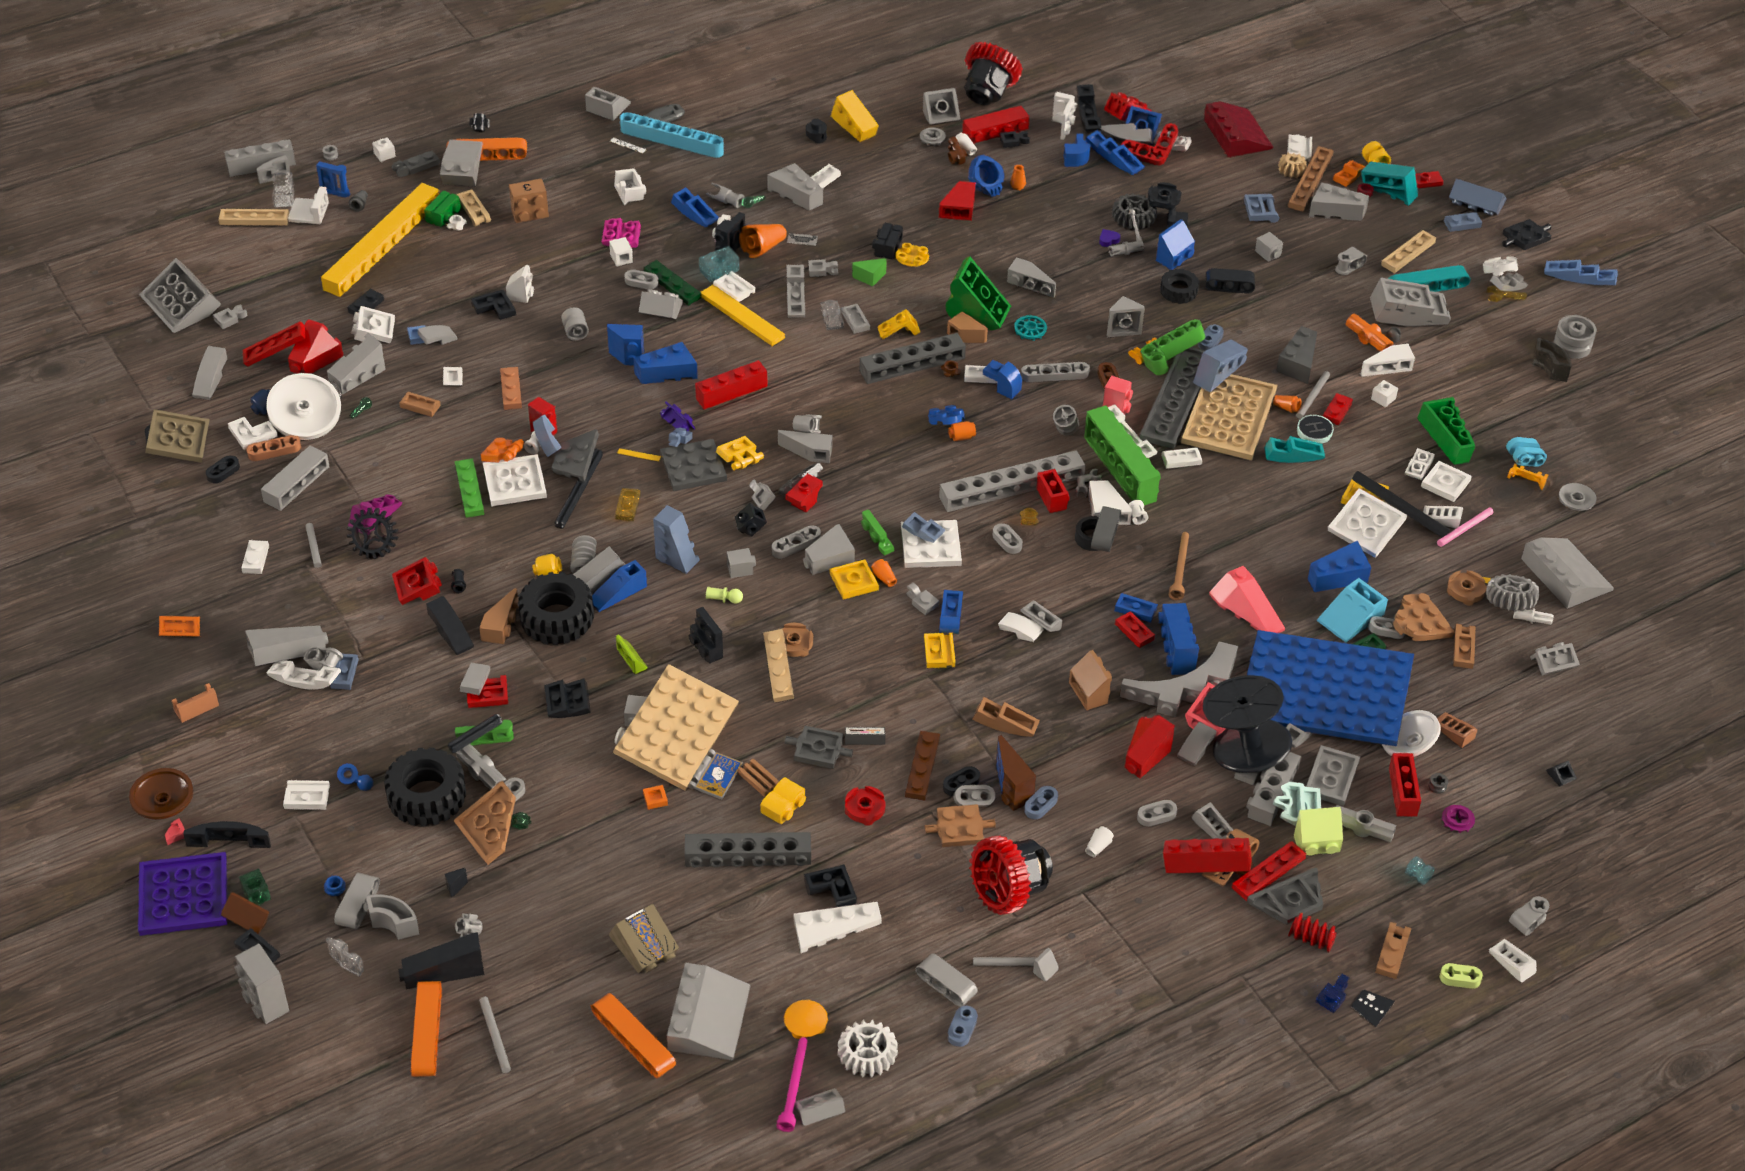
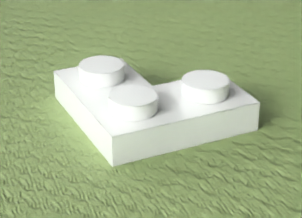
M242 417L228 423L229 430L243 450L247 449L250 444L278 437L277 431L270 421L252 427L247 419Z

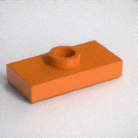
M159 616V636H200V617Z

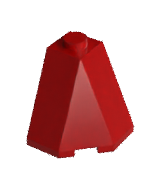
M308 319L305 323V339L295 343L288 357L290 372L295 374H311L342 358L341 342L337 337L333 338L327 332L328 328L324 324Z
M1154 715L1152 718H1147V716L1141 717L1126 754L1125 768L1131 774L1142 778L1171 752L1175 725L1160 715Z

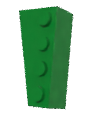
M1454 397L1423 402L1417 417L1419 422L1454 465L1470 462L1475 449V443L1469 430L1465 429L1464 419H1461L1459 416L1460 411L1454 405Z

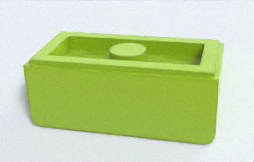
M616 635L617 650L635 674L646 670V664L632 645L620 635Z

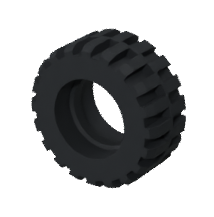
M550 572L548 575H539L537 579L533 578L530 580L528 585H525L519 594L518 607L521 626L528 636H531L536 641L540 640L543 644L553 643V645H559V643L567 644L571 640L575 641L580 638V635H584L593 623V598L590 588L587 584H584L583 580L580 578L576 579V576L572 574L565 575L564 572H559V574ZM551 605H566L569 607L561 612H547L543 610Z
M422 747L418 748L417 751H407L406 755H400L396 758V762L393 761L389 770L385 774L384 785L388 806L394 816L399 817V820L405 823L408 821L410 825L416 826L421 824V827H427L428 824L438 825L440 821L445 822L450 819L451 815L454 816L464 804L466 787L462 766L452 754L447 755V752L440 749L437 751L436 748L429 747V749H424ZM423 781L441 783L437 789L426 793H417L409 790L415 784Z

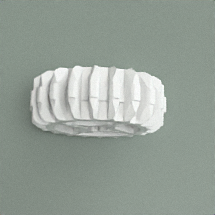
M863 1019L861 1025L854 1022L853 1028L847 1026L846 1032H842L841 1039L838 1041V1055L841 1063L845 1064L847 1070L852 1069L854 1075L861 1072L862 1077L865 1076V1073H869L873 1077L874 1073L877 1072L881 1076L883 1070L888 1071L890 1065L894 1064L898 1052V1043L895 1040L894 1033H890L889 1027L883 1028L881 1022L875 1025L873 1019L870 1024H867ZM853 1044L856 1045L854 1053L850 1049ZM881 1044L885 1048L883 1053L879 1051V1046Z

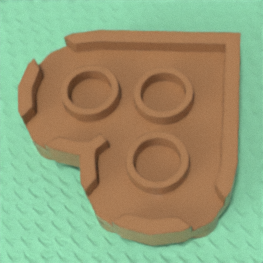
M1420 593L1419 595L1409 594L1403 596L1393 622L1395 630L1400 635L1405 633L1413 637V641L1453 637L1454 630L1427 594Z

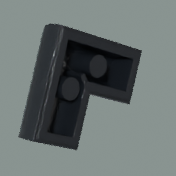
M845 864L804 874L805 887L809 896L831 890L837 907L855 905L857 896Z

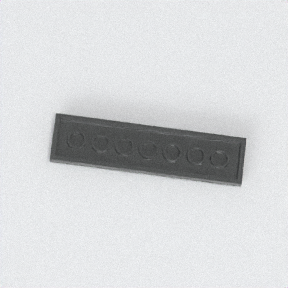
M1190 347L1176 355L1140 433L1139 438L1142 441L1147 440L1149 443L1171 449L1175 448L1201 389L1193 381L1205 350Z

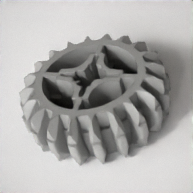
M1501 574V576L1497 575L1495 578L1490 579L1486 588V595L1489 602L1494 604L1495 607L1508 609V611L1514 610L1515 612L1517 610L1524 611L1525 609L1530 610L1537 604V600H1539V587L1535 582H1531V579H1525L1524 576Z

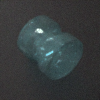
M1419 856L1414 857L1405 870L1406 874L1416 877L1417 882L1422 885L1426 884L1435 872V868L1430 864L1425 865L1423 859Z

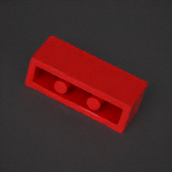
M1393 753L1389 765V773L1396 815L1417 817L1421 805V796L1413 753Z

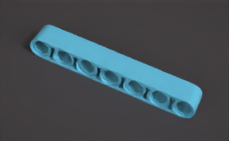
M629 112L620 115V128L624 134L718 158L724 154L723 138L720 136Z

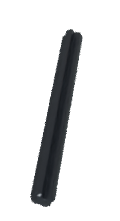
M596 448L594 450L585 481L582 482L579 478L577 479L554 521L556 528L563 529L603 456L601 449L598 450Z
M1360 471L1353 475L1352 480L1435 534L1440 537L1449 534V528Z

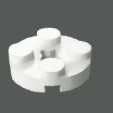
M1497 257L1488 259L1483 263L1484 273H1493L1495 276L1503 275L1504 271L1513 272L1518 270L1516 257H1506V260Z

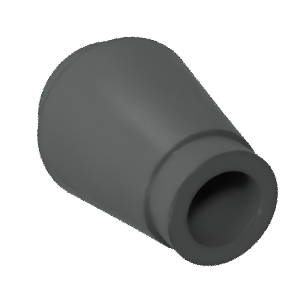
M360 190L349 199V207L353 211L358 212L364 209L368 197L367 192Z

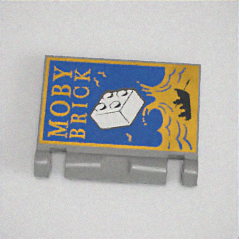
M709 749L695 772L692 781L689 782L688 788L722 800L737 776L738 768L743 766V762Z

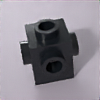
M751 503L735 516L737 529L751 537L767 523L763 510Z

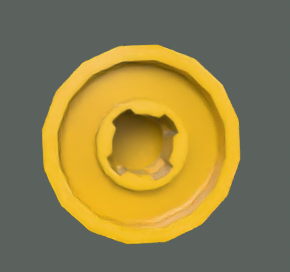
M1377 141L1368 143L1362 150V156L1368 164L1370 162L1391 163V157Z

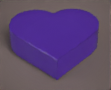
M1102 230L1099 240L1101 246L1109 247L1120 242V234L1118 232Z

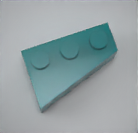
M1370 162L1361 171L1363 183L1372 185L1374 191L1391 195L1390 198H1398L1408 206L1418 197L1414 167Z

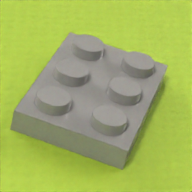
M1321 745L1306 787L1320 788L1321 800L1344 806L1360 757Z

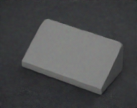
M1034 600L1020 611L1049 632L1059 631L1062 627V620Z
M835 1088L795 1101L794 1105L804 1126L845 1112L843 1098Z

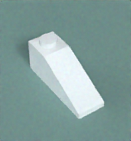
M1409 344L1390 346L1363 361L1361 377L1412 371L1415 357Z

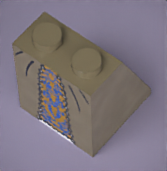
M653 904L618 922L609 934L612 941L638 974L643 971L646 973L651 972L658 967L656 964L662 960L664 963L676 957L675 953L679 949Z

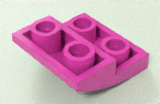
M621 218L605 220L602 245L610 246L609 241L626 237L631 248L638 247L641 229L640 222L629 221L623 223Z

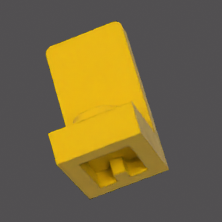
M907 309L877 327L882 339L903 327L907 331H911L914 336L920 333L917 321Z

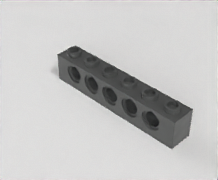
M954 333L860 357L859 371L866 383L870 384L940 366L949 360L965 359L966 345L959 334Z
M811 832L685 834V867L811 865Z

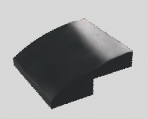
M585 678L567 684L562 679L544 685L549 718L575 717L591 713L588 686Z

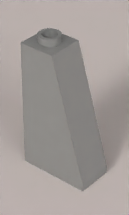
M320 626L245 631L248 649L255 666L303 657L308 649L312 647L326 648L325 644H328L327 633L323 632Z

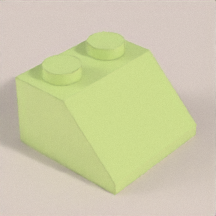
M1340 807L1299 810L1294 838L1296 845L1306 855L1340 852L1343 842Z

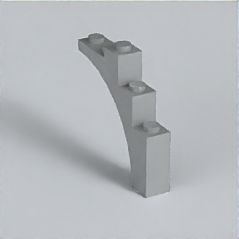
M1218 641L1214 652L1206 662L1197 669L1177 678L1155 682L1123 679L1120 697L1157 706L1156 713L1176 717L1181 700L1194 703L1208 682L1216 686L1230 678L1238 646Z

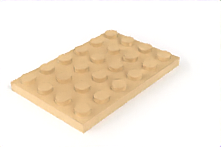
M1231 374L1211 392L1201 388L1181 443L1252 460L1277 391V385Z
M668 664L618 742L613 753L686 791L689 782L692 781L695 772L709 749L712 748L739 701Z

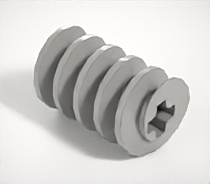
M582 535L574 539L570 570L573 574L595 558L597 542L593 537Z

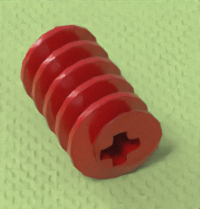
M1303 913L1295 917L1288 937H1290L1294 933L1296 940L1302 936L1303 943H1307L1311 939V946H1315L1319 942V949L1321 950L1327 945L1328 953L1336 938L1334 925L1328 930L1327 922H1324L1320 927L1319 919L1311 923V916L1303 920Z

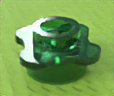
M523 812L512 814V827L527 829L528 825L532 822L530 820L531 817Z

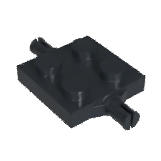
M1531 219L1504 228L1503 235L1508 239L1502 241V245L1505 247L1516 245L1525 251L1551 240V234L1547 231L1551 230V225L1547 223L1539 226Z

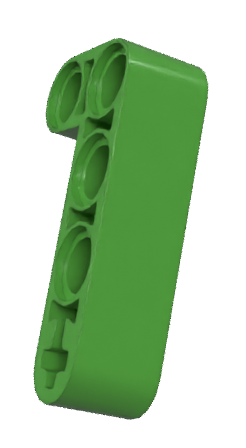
M1197 319L1191 320L1142 347L1141 354L1145 366L1155 375L1165 374L1169 369L1167 360L1205 339L1201 321Z

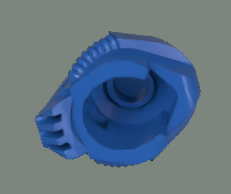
M980 155L974 158L969 166L968 180L976 183L975 188L993 197L1000 195L1002 190L1001 183L1004 182L1005 173L1003 167L994 159L986 155Z

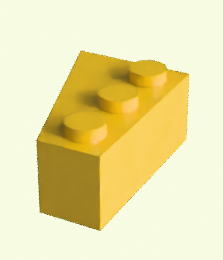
M853 90L836 97L831 117L859 142L876 135L879 125Z

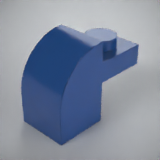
M1076 134L1075 144H1064L1063 158L1065 167H1078L1089 161L1091 144H1087L1086 140L1083 139V134Z
M992 360L983 369L984 376L998 382L997 393L1013 399L1021 391L1022 377L1012 363L1007 362L1003 365Z

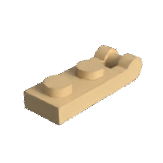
M473 190L457 194L460 198L461 206L472 220L474 227L482 222H491L489 213Z

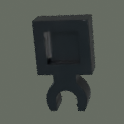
M1016 131L1000 133L1003 148L1017 147L1019 143H1030V137H1028V132L1026 131L1017 134Z

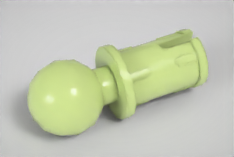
M707 587L706 599L723 600L724 603L726 599H729L731 603L737 604L742 601L743 594L739 589H732L728 592L727 587L724 589Z

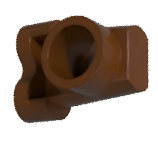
M956 137L949 138V161L951 164H964L967 157L966 150L964 148L961 149Z

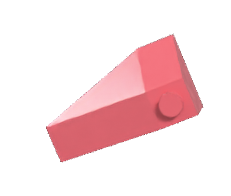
M1244 566L1227 572L1209 592V595L1224 610L1229 609L1235 613V617L1238 619H1245L1257 631L1262 630L1275 633L1285 631L1284 625L1257 581Z

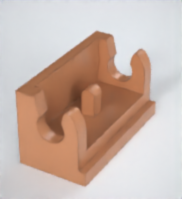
M209 683L205 685V692L179 704L176 698L172 700L173 710L182 723L219 706L216 691L214 688L211 689Z

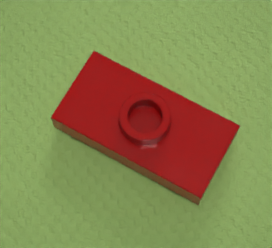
M1438 171L1415 174L1417 189L1443 186L1444 181Z

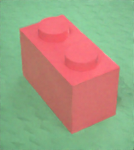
M1111 376L1105 386L1103 406L1110 407L1115 404L1124 415L1129 413L1131 409L1129 400L1133 394V390H1131L1132 382Z

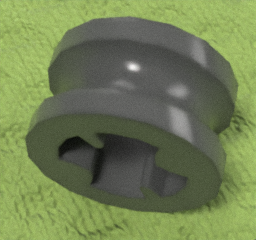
M1441 773L1433 774L1428 784L1429 789L1437 794L1444 793L1448 785V778Z

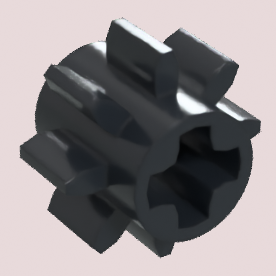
M475 113L474 118L469 119V125L473 127L475 132H485V128H489L490 120L486 118L485 114Z

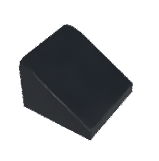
M1569 760L1546 769L1547 773L1559 787L1577 779Z
M466 868L445 874L447 889L451 897L455 896L468 883Z

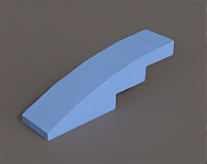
M1581 260L1546 261L1544 271L1545 275L1558 279L1593 285H1616L1618 275L1617 269L1600 270L1599 265H1582Z

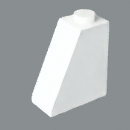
M1090 481L1088 496L1092 516L1099 517L1102 506L1121 510L1119 525H1130L1132 509L1109 481Z

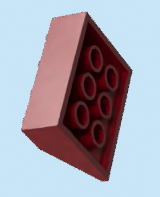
M1221 101L1205 105L1204 121L1228 158L1273 149L1272 144L1249 109Z

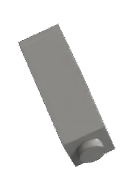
M838 524L805 549L803 562L806 569L809 568L812 575L834 567L853 563L855 561V549L840 524Z
M609 546L573 575L576 576V579L580 578L583 580L584 584L589 586L590 592L594 594L620 567L626 564Z

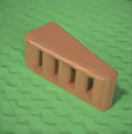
M1446 712L1437 718L1440 723V731L1461 748L1475 739L1477 729L1472 725Z

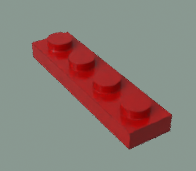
M300 321L243 349V364L249 367L305 339V325Z
M1291 841L1232 884V889L1247 901L1248 896L1265 889L1305 860L1306 853Z

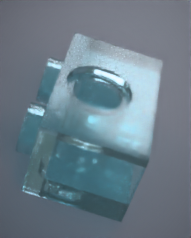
M729 246L699 257L700 272L709 282H712L725 274L729 275L731 271L734 273L739 271V257Z

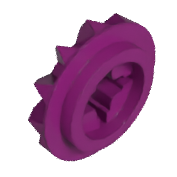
M1450 805L1443 810L1441 820L1444 822V827H1449L1451 832L1456 830L1460 834L1462 831L1468 832L1470 828H1473L1475 816L1467 807ZM1456 815L1459 818V820H1461L1460 823H1458L1455 819Z

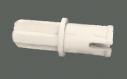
M1533 608V610L1514 611L1513 619L1530 621L1531 624L1539 622L1551 625L1553 615L1535 611V608Z

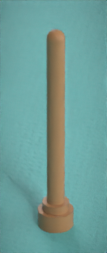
M1188 532L1182 533L1175 581L1169 588V597L1177 601L1183 599L1185 592L1182 586L1189 540Z

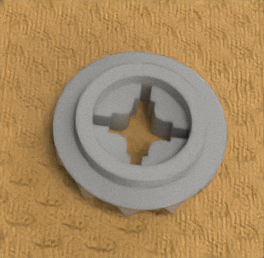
M926 128L920 133V140H922L923 144L927 143V146L941 145V143L945 142L946 134L941 129Z

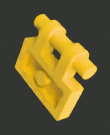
M746 436L718 446L716 453L727 463L734 461L731 464L733 470L744 469L747 465H754L764 458L762 452H755L756 445Z

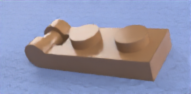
M1455 624L1453 666L1473 669L1475 626L1463 627L1462 624Z
M1390 922L1375 973L1397 979L1411 928L1406 926L1402 928L1396 926V923ZM1396 934L1402 936V938H1395L1393 935Z

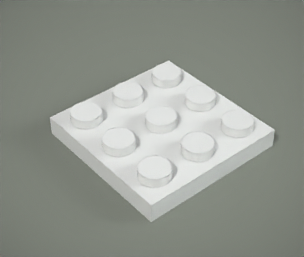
M538 454L517 457L508 462L500 460L499 463H483L491 506L547 498Z
M1359 488L1328 526V531L1350 544L1358 540L1362 550L1376 558L1404 523L1407 515Z
M957 520L934 521L945 529V532L934 543L911 534L902 528L904 522H901L905 568L961 566L962 558Z

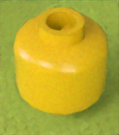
M554 554L537 557L535 564L532 566L534 575H548L550 572L559 574V572H562L560 558Z

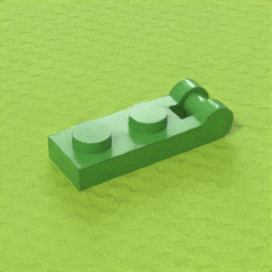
M503 720L502 724L470 744L480 745L513 740L512 722L510 720ZM474 726L455 728L456 738Z

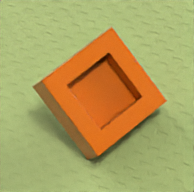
M663 785L643 789L648 810L668 806Z

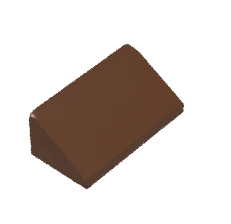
M231 892L221 915L247 930L251 928L259 934L266 925L270 912Z

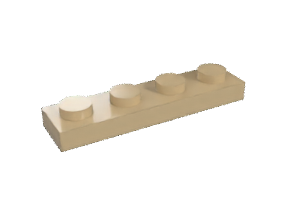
M221 209L219 225H287L289 209Z
M1422 230L1383 259L1381 266L1396 273L1432 246L1436 241V237Z
M783 629L764 632L774 702L794 699Z

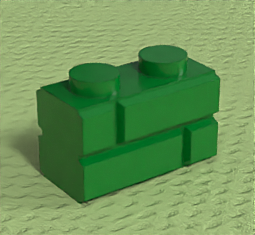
M443 190L424 209L425 221L442 227L446 222H450V217L461 209L459 196Z

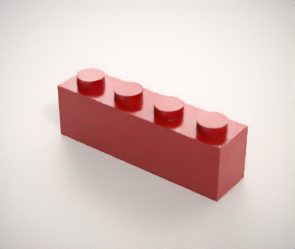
M1017 106L963 120L962 133L967 134L974 144L1000 137V133L1028 130L1030 116L1022 106Z
M758 360L695 383L696 400L705 410L768 387L767 370Z
M1249 838L1166 840L1163 849L1166 873L1250 871L1252 856Z

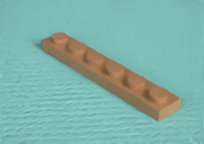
M1318 146L1288 203L1289 208L1304 212L1333 156L1334 150Z

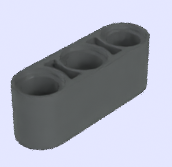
M1102 506L1092 538V549L1110 552L1121 517L1120 509Z

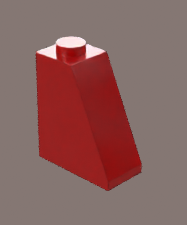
M959 181L940 202L939 218L972 221L976 183Z

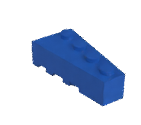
M1186 603L1163 604L1162 612L1158 613L1159 623H1162L1161 637L1165 638L1164 652L1168 653L1166 657L1167 667H1170L1172 675H1184L1196 669L1199 646L1195 644L1196 636L1193 634Z

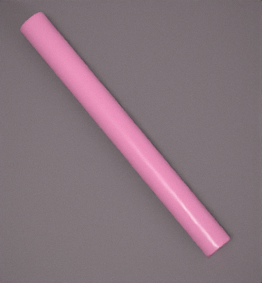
M1487 508L1437 541L1438 546H1444L1492 515L1493 509Z

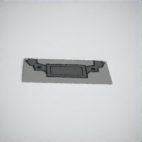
M789 233L787 243L816 245L818 236Z

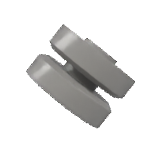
M1578 315L1563 317L1559 321L1555 334L1554 349L1559 354L1568 358L1580 359L1586 357L1591 352L1597 329L1595 324L1591 320Z

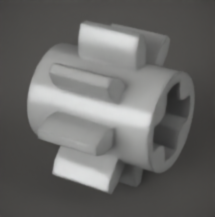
M463 913L462 918L456 921L455 929L458 934H461L460 938L478 932V935L481 933L482 922L477 919L478 915Z

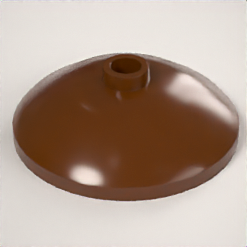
M172 768L155 769L145 773L134 782L129 793L130 804L133 810L142 817L156 820L166 819L180 813L189 805L193 797V785L190 778L182 771Z

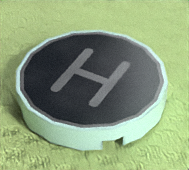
M1319 415L1305 416L1299 420L1297 426V433L1301 439L1321 444L1328 442L1334 431L1333 424L1325 417Z

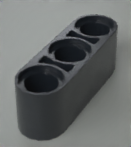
M1211 268L1206 271V288L1210 291L1251 293L1255 290V274L1247 270Z

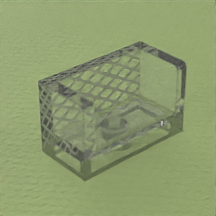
M292 172L272 174L274 208L292 206L295 198Z

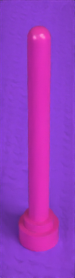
M805 1037L799 1039L785 1109L778 1116L776 1126L783 1132H791L795 1128L796 1119L793 1110L808 1042Z

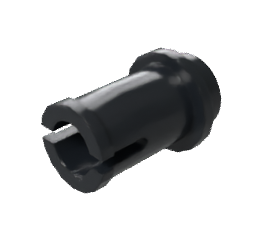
M454 569V572L452 571L451 589L455 593H462L466 588L464 571L462 569Z

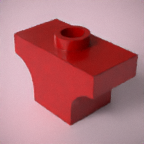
M807 473L786 494V500L791 502L792 506L807 512L817 503V495L823 486V481Z

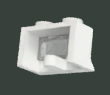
M635 169L615 171L614 186L623 204L626 205L631 201L644 200L646 187L642 184L641 177Z

